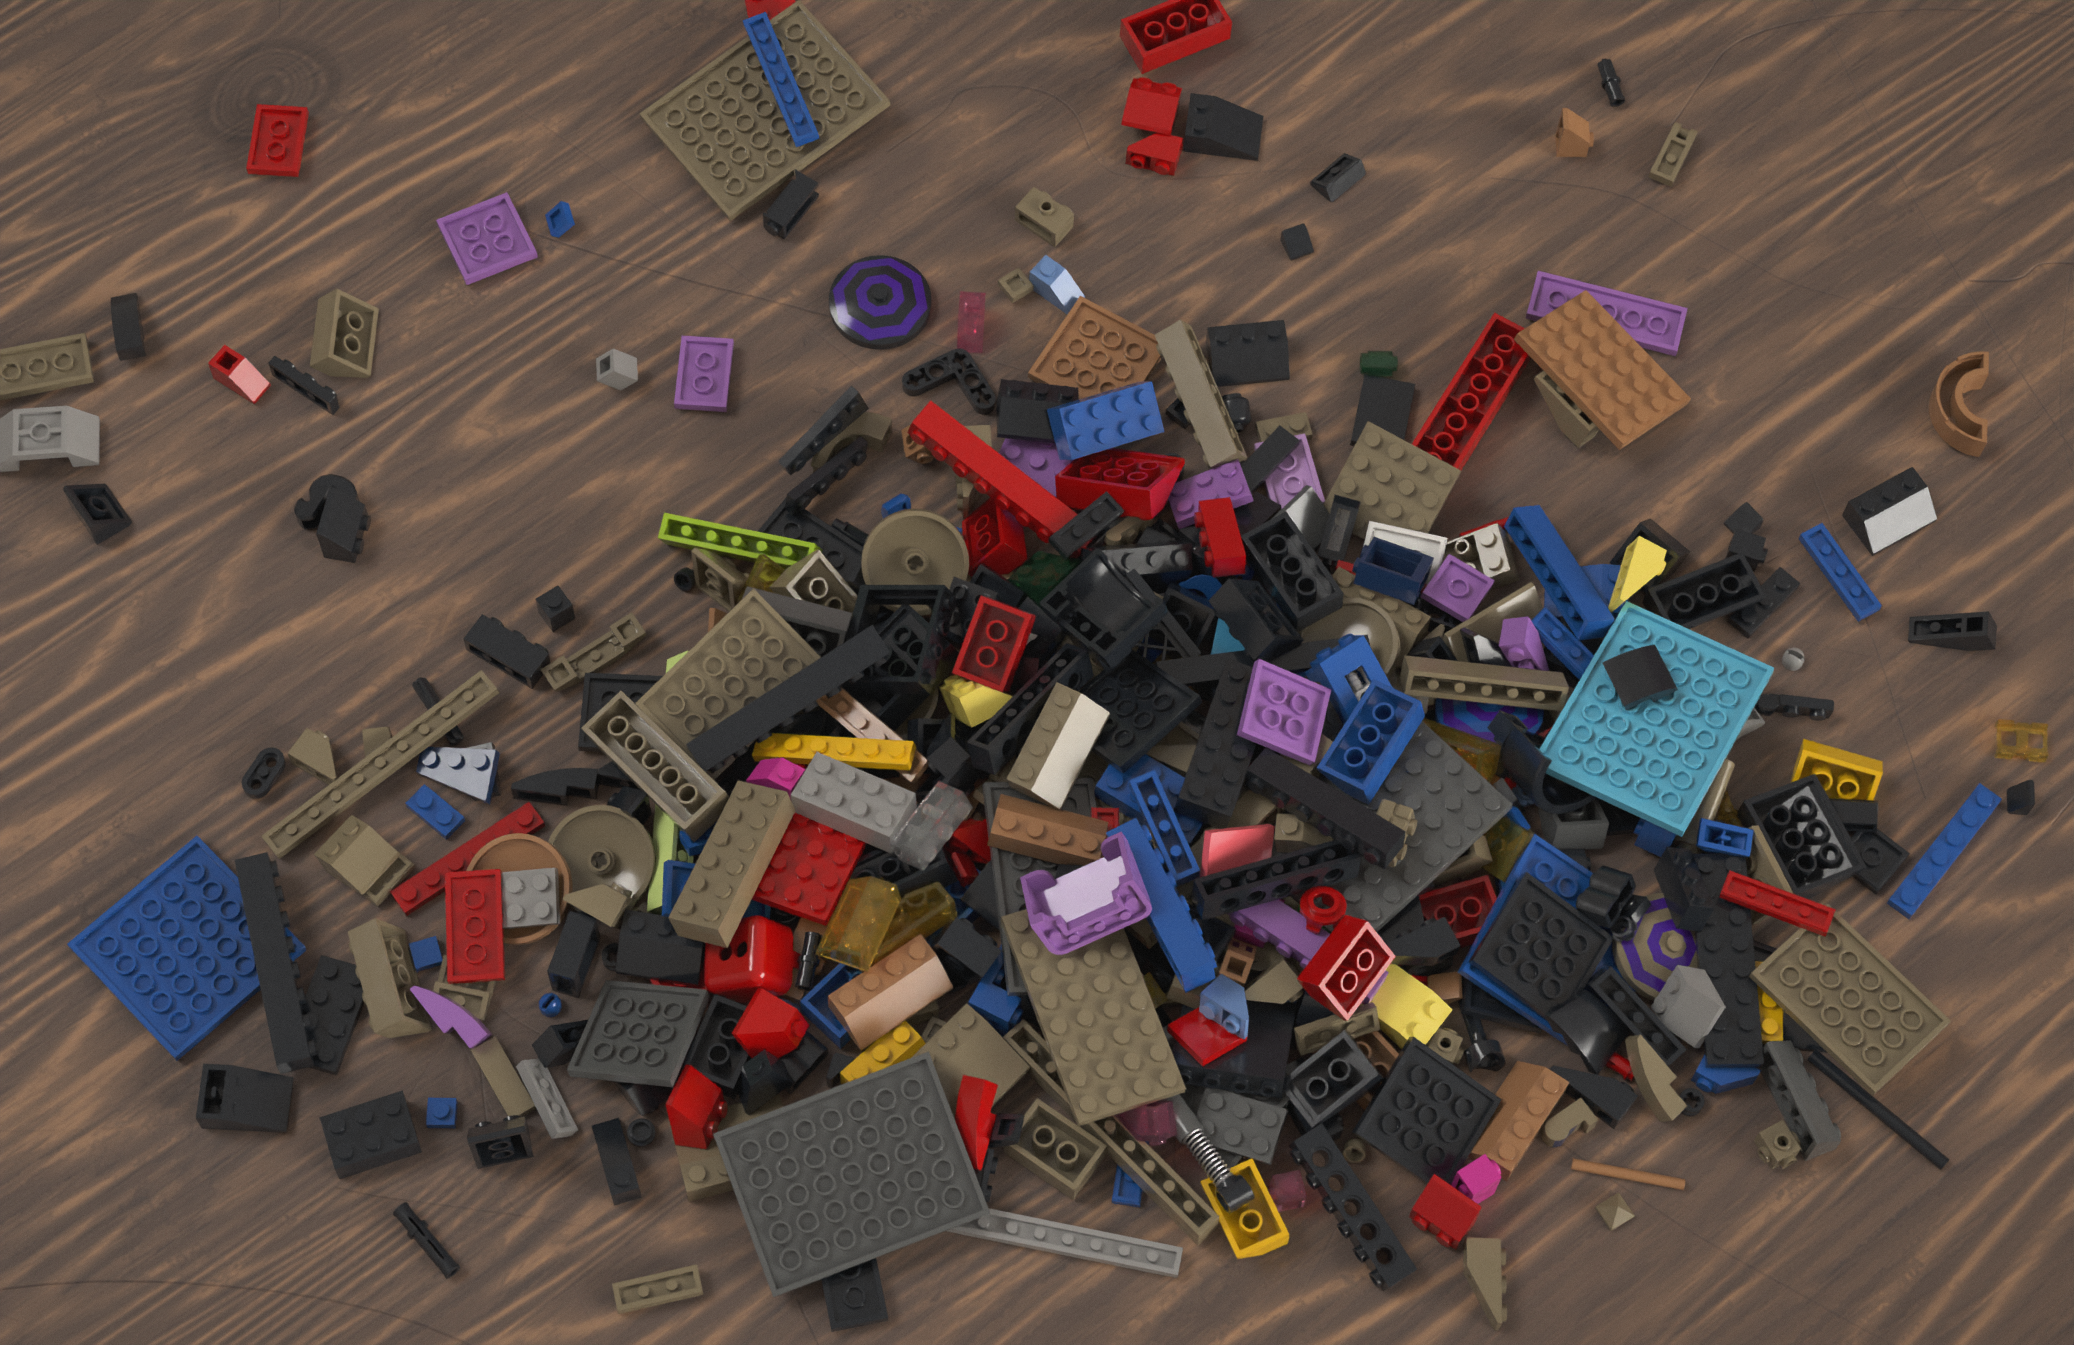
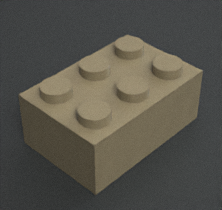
M1037 1098L1024 1115L1019 1143L1005 1146L1004 1153L1074 1200L1105 1158L1107 1145Z

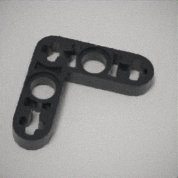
M961 348L953 349L907 371L902 377L903 391L909 396H919L955 379L977 413L987 415L995 409L996 396L967 350ZM956 358L960 361L964 360L963 366L965 370L963 372L961 365L958 362L955 363ZM932 368H940L944 373L940 377H933L929 371ZM968 377H975L979 380V383L976 386H968L964 381ZM913 380L914 382H918V386L915 387L913 384L909 385V381ZM980 391L985 401L989 400L988 405H985L983 402L980 403V396L978 394Z

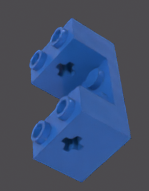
M1001 951L979 982L968 1005L980 1014L1003 1038L1023 1020L1021 1017L1024 1010L1021 1009L1022 999L1017 996H1008L1007 991L1004 990L1006 981L1004 980L1005 970L1003 953Z

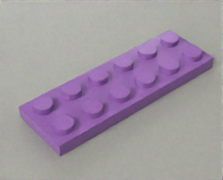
M1542 271L1537 272L1526 319L1538 321L1587 290L1642 348L1676 356L1688 308Z

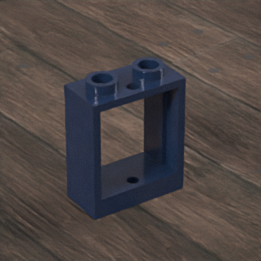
M1373 537L1369 546L1364 545L1360 558H1356L1352 572L1356 573L1353 584L1414 605L1429 578L1434 557Z

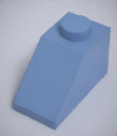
M1047 255L1030 271L1029 281L1034 285L1033 291L1067 315L1080 296L1085 298L1068 271Z

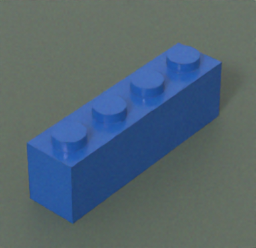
M1152 770L1129 780V788L1153 842L1162 854L1165 861L1163 864L1167 872L1170 871L1177 887L1199 878L1200 869L1156 771Z

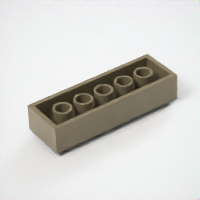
M622 691L615 695L581 727L589 739L639 789L643 790L693 842L701 837L719 819L729 799L727 793Z
M737 781L668 917L678 936L728 948L795 812L787 791Z

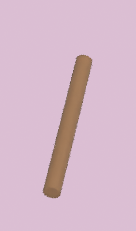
M1575 1158L1572 1159L1571 1163L1572 1170L1684 1190L1685 1179Z

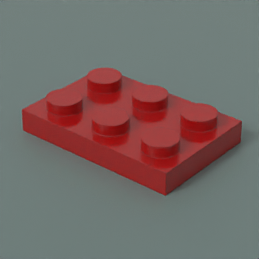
M257 104L246 167L248 174L299 177L309 115L307 107Z

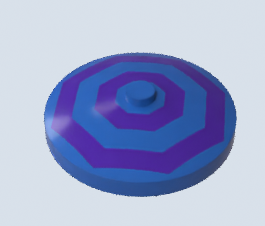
M1436 698L1435 721L1442 735L1456 747L1463 748L1466 752L1488 756L1497 743L1493 739L1495 735L1487 727L1499 710L1517 716L1526 725L1527 731L1538 735L1542 728L1544 709Z

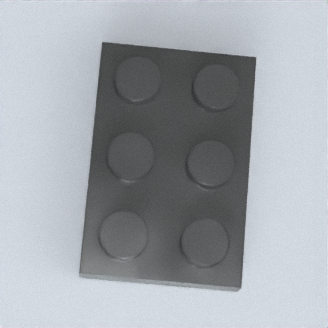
M1206 1087L1196 1118L1204 1127L1202 1131L1204 1132L1203 1136H1207L1206 1140H1210L1209 1144H1212L1213 1148L1271 1166L1288 1110L1222 1089Z

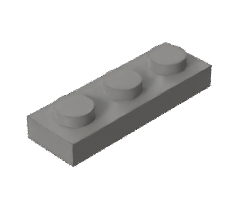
M539 1059L522 1060L516 1068L551 1139L572 1136L578 1131V1128L548 1068H544Z

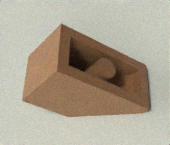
M1562 108L1555 133L1556 157H1586L1589 147H1593L1594 134L1589 132V122L1570 109Z

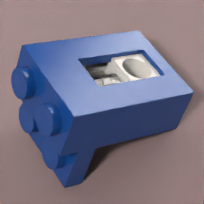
M1352 633L1338 640L1339 645L1332 649L1328 647L1316 654L1317 659L1310 663L1312 668L1305 672L1310 681L1320 682L1322 686L1331 689L1329 699L1343 725L1360 701L1362 693L1367 690L1373 679L1392 687L1364 635H1353Z

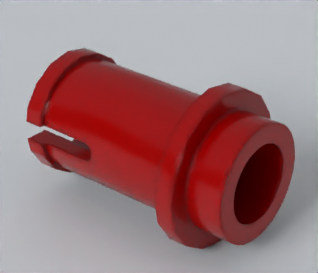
M1615 1052L1605 1066L1624 1076L1623 1080L1629 1079L1632 1081L1634 1076L1629 1060Z

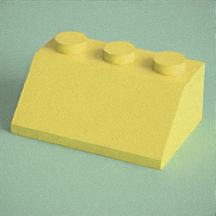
M956 674L944 680L945 683L939 686L949 712L970 727H974L992 718L1013 697V695L1007 692H1000Z

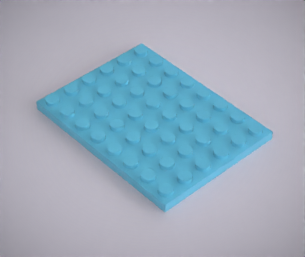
M1626 601L1539 749L1546 757L1552 760L1546 774L1682 837L1771 678L1774 667ZM1655 644L1678 690L1655 702L1650 698L1626 710L1602 662L1625 652Z

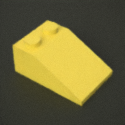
M1390 964L1386 969L1389 973L1385 982L1371 1001L1377 1007L1380 1029L1401 1049L1409 1037H1415L1426 1045L1451 1013L1452 1009L1430 988L1396 964Z

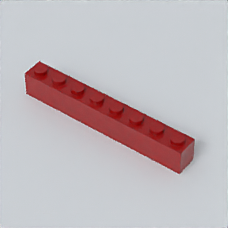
M931 400L912 421L907 433L915 443L925 446L937 460L947 463L952 467L956 475L969 480L978 492L987 494L1000 509L1007 510L1015 516L1018 523L1032 529L1041 541L1049 543V537L1078 515ZM1092 538L1088 543H1086L1081 548H1087L1094 540V538ZM1081 548L1068 559L1075 563L1081 556Z

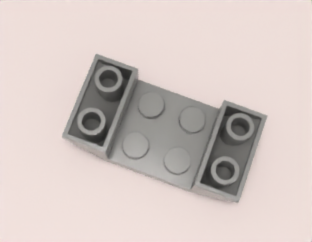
M69 406L13 409L0 418V472L19 471L20 460L68 457L72 467L99 465V416Z

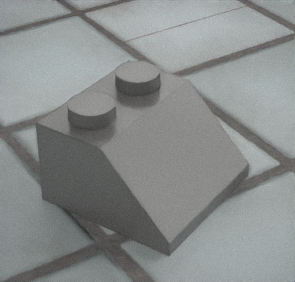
M1681 965L1676 966L1651 1006L1658 1019L1669 1031L1694 1048H1700L1705 1040V1036L1709 1034L1725 1009V1005L1706 971Z

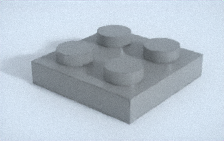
M557 868L501 872L503 928L511 929L560 924Z

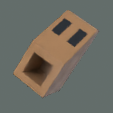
M1232 938L1222 959L1217 977L1223 974L1244 987L1257 947Z

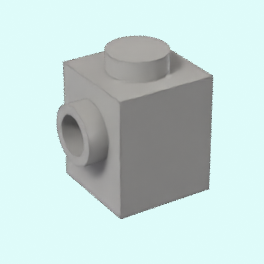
M611 349L596 358L597 382L621 391L638 381L636 357L616 349Z

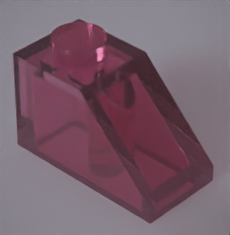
M960 291L957 348L967 350V352L983 353L986 293Z
M1159 1100L1115 1114L1117 1119L1137 1141H1148L1149 1145L1152 1146L1162 1145L1166 1143V1139L1177 1135L1172 1101Z

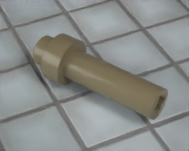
M1725 759L1682 837L1679 835L1675 836L1673 843L1678 846L1677 848L1691 850L1693 854H1708L1696 846L1699 822L1701 818L1714 821L1735 766L1732 761Z

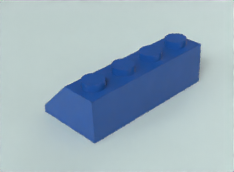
M1373 679L1317 766V770L1344 793L1369 805L1424 719L1425 714L1421 701Z

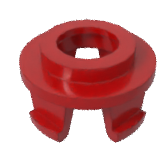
M1317 886L1310 888L1302 895L1300 900V914L1306 918V929L1315 934L1320 933L1323 925L1333 924V929H1335L1346 913L1347 904L1344 896L1331 887ZM1322 897L1323 904L1331 908H1318L1313 900Z

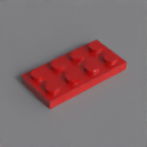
M501 869L445 872L447 982L449 984L505 980Z

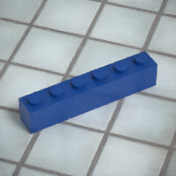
M1540 505L1513 508L1504 527L1578 640L1605 637L1614 621V617Z

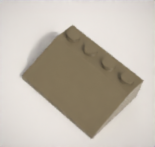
M967 1003L913 1056L915 1057L929 1051L954 1119L963 1075L985 1079L998 1085L993 1107L1030 1070V1066Z
M779 1093L750 1115L745 1113L742 1103L729 1105L726 1117L721 1119L718 1126V1132L782 1108L783 1105ZM712 1138L707 1149L675 1145L689 1202L734 1190L715 1138Z

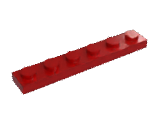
M528 802L391 890L390 894L405 916H408L445 892V872L467 871L473 857L487 843L508 834L522 833L532 835L545 827V823L531 803Z

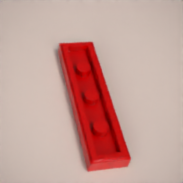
M1729 870L1719 896L1722 899L1824 937L1827 935L1836 909L1731 870Z

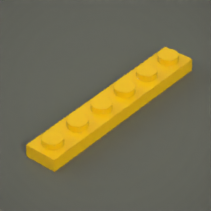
M772 733V736L758 744L756 741L752 757L758 762L764 759L782 757L794 764H810L816 752H819L852 767L910 770L916 745L914 741Z

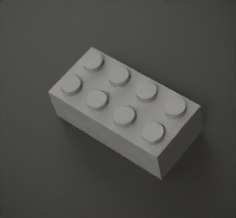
M816 752L791 793V801L795 808V813L891 854L917 811L916 793L819 752Z

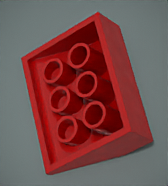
M1116 448L1096 452L1074 459L1055 476L1056 497L1071 510L1087 508L1107 491L1124 510L1120 517L1132 516L1138 517L1140 520H1151L1164 508L1185 464V458Z

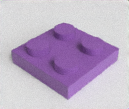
M1449 554L1422 592L1421 598L1464 622L1474 615L1493 587L1495 580Z

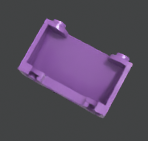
M1122 831L1102 842L1101 851L1104 856L1103 858L1057 879H1054L1052 874L1045 870H1036L1020 877L1030 926L1051 953L1056 955L1069 953L1150 915L1152 911L1150 898L1128 840Z

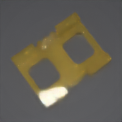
M2004 719L1996 721L1997 751L1995 752V758L2012 759L2013 756L2015 758L2019 756V758L2024 757V759L2029 757V761L2046 762L2049 756L2047 747L2048 724L2032 722L2030 725L2020 722L2015 724L2014 720ZM2001 731L2014 732L2016 734V746L2003 745L2001 743ZM2029 733L2042 735V749L2030 748L2028 746Z

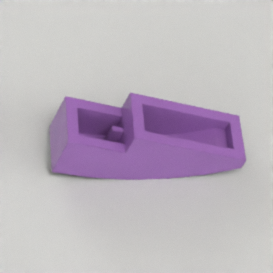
M420 986L410 988L411 992L442 1032L449 1034L455 1029L469 1048L473 1049L493 1035L477 1017L454 1000Z

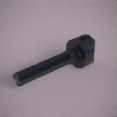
M1461 975V977H1462V995H1463L1464 976ZM1462 999L1457 1000L1460 1011L1462 1006ZM1462 1014L1472 1044L1464 1051L1470 1073L1474 1069H1486L1495 1072L1502 1069L1506 1061L1499 1041L1487 1040L1480 1018Z

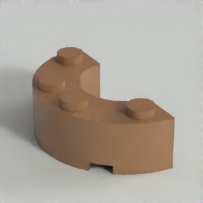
M1972 352L1957 357L1954 362L1943 369L1929 399L1930 419L1939 436L1954 449L1975 457H1980L1987 444L1988 420L1977 417L1970 412L1964 404L1962 394L1970 390L1982 388L1989 374V352Z

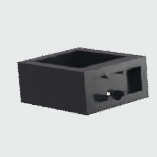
M569 911L547 970L552 991L576 998L580 996L601 939L596 918L584 911H578V913Z

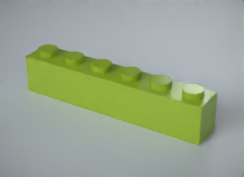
M664 513L658 539L666 545L691 550L699 548L717 553L720 556L787 569L815 550H820L821 553L823 551L816 543Z

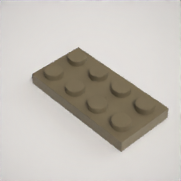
M85 333L0 349V401L94 382L88 340Z

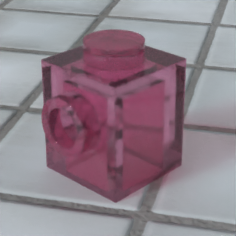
M1300 1170L1272 1175L1267 1190L1278 1212L1304 1207L1307 1195Z

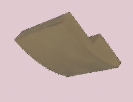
M444 955L438 982L435 981L433 991L454 1000L478 1019L485 1020L496 981L449 984L447 982V955Z

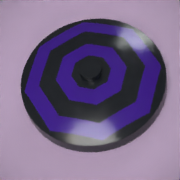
M869 256L852 262L837 275L829 293L830 316L837 330L850 342L868 349H891L910 342L924 329L931 314V291L925 277L910 263L892 256Z

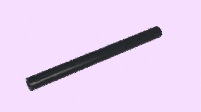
M1817 1049L1809 1056L1807 1060L1937 1168L1941 1170L1950 1160Z

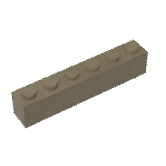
M1179 320L1155 334L1158 342L1156 345L1157 351L1167 363L1165 367L1166 372L1175 382L1177 387L1174 389L1175 393L1186 408L1184 415L1194 427L1195 432L1193 436L1198 445L1202 446L1205 453L1203 455L1205 464L1210 469H1213L1236 459L1239 460V463L1247 459L1248 457L1192 326Z
M1404 655L1399 679L1403 692L1407 695L1555 711L1563 710L1569 689L1562 672Z

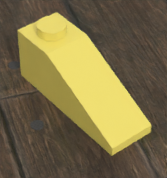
M1638 536L1626 548L1608 606L1610 612L1616 610L1654 576H1659L1666 566L1664 558L1667 550L1641 536Z

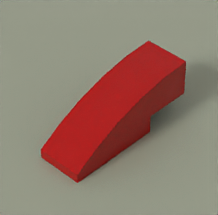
M963 1075L958 1093L955 1122L973 1169L981 1170L997 1116L990 1112L998 1085L985 1079Z

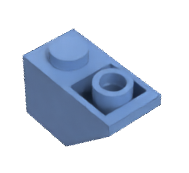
M1220 974L1200 993L1199 1012L1206 1018L1223 1026L1228 1032L1236 1034L1244 1040L1248 1035L1249 1023L1244 987L1225 975Z

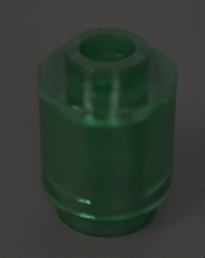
M1367 351V353L1360 354V374L1392 377V373L1397 372L1398 358L1393 356L1392 351Z

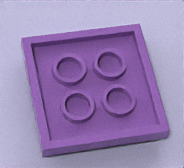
M507 192L436 220L437 226L466 285L538 257L537 251Z
M1005 438L999 454L1055 497V476L1073 461L1060 460L1056 444Z
M1258 659L1253 665L1237 735L1302 763L1311 765L1316 760L1331 689Z

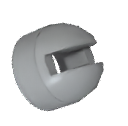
M1795 647L1786 650L1782 657L1783 666L1791 671L1800 669L1805 659L1803 651Z

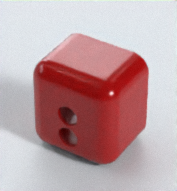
M754 915L741 919L728 948L705 943L704 983L707 990L712 994L740 1004L749 1003L757 988H762L776 997L786 994L792 985L793 969L799 970L797 960L798 956L801 955L793 951V932L791 928L763 916ZM742 942H746L748 947L746 954L738 957V946Z

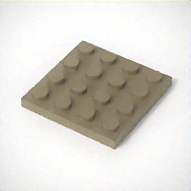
M1368 421L1323 505L1330 514L1335 494L1360 501L1361 505L1353 533L1363 539L1366 537L1369 521L1428 534L1461 470ZM1338 508L1334 522L1346 529L1351 511Z

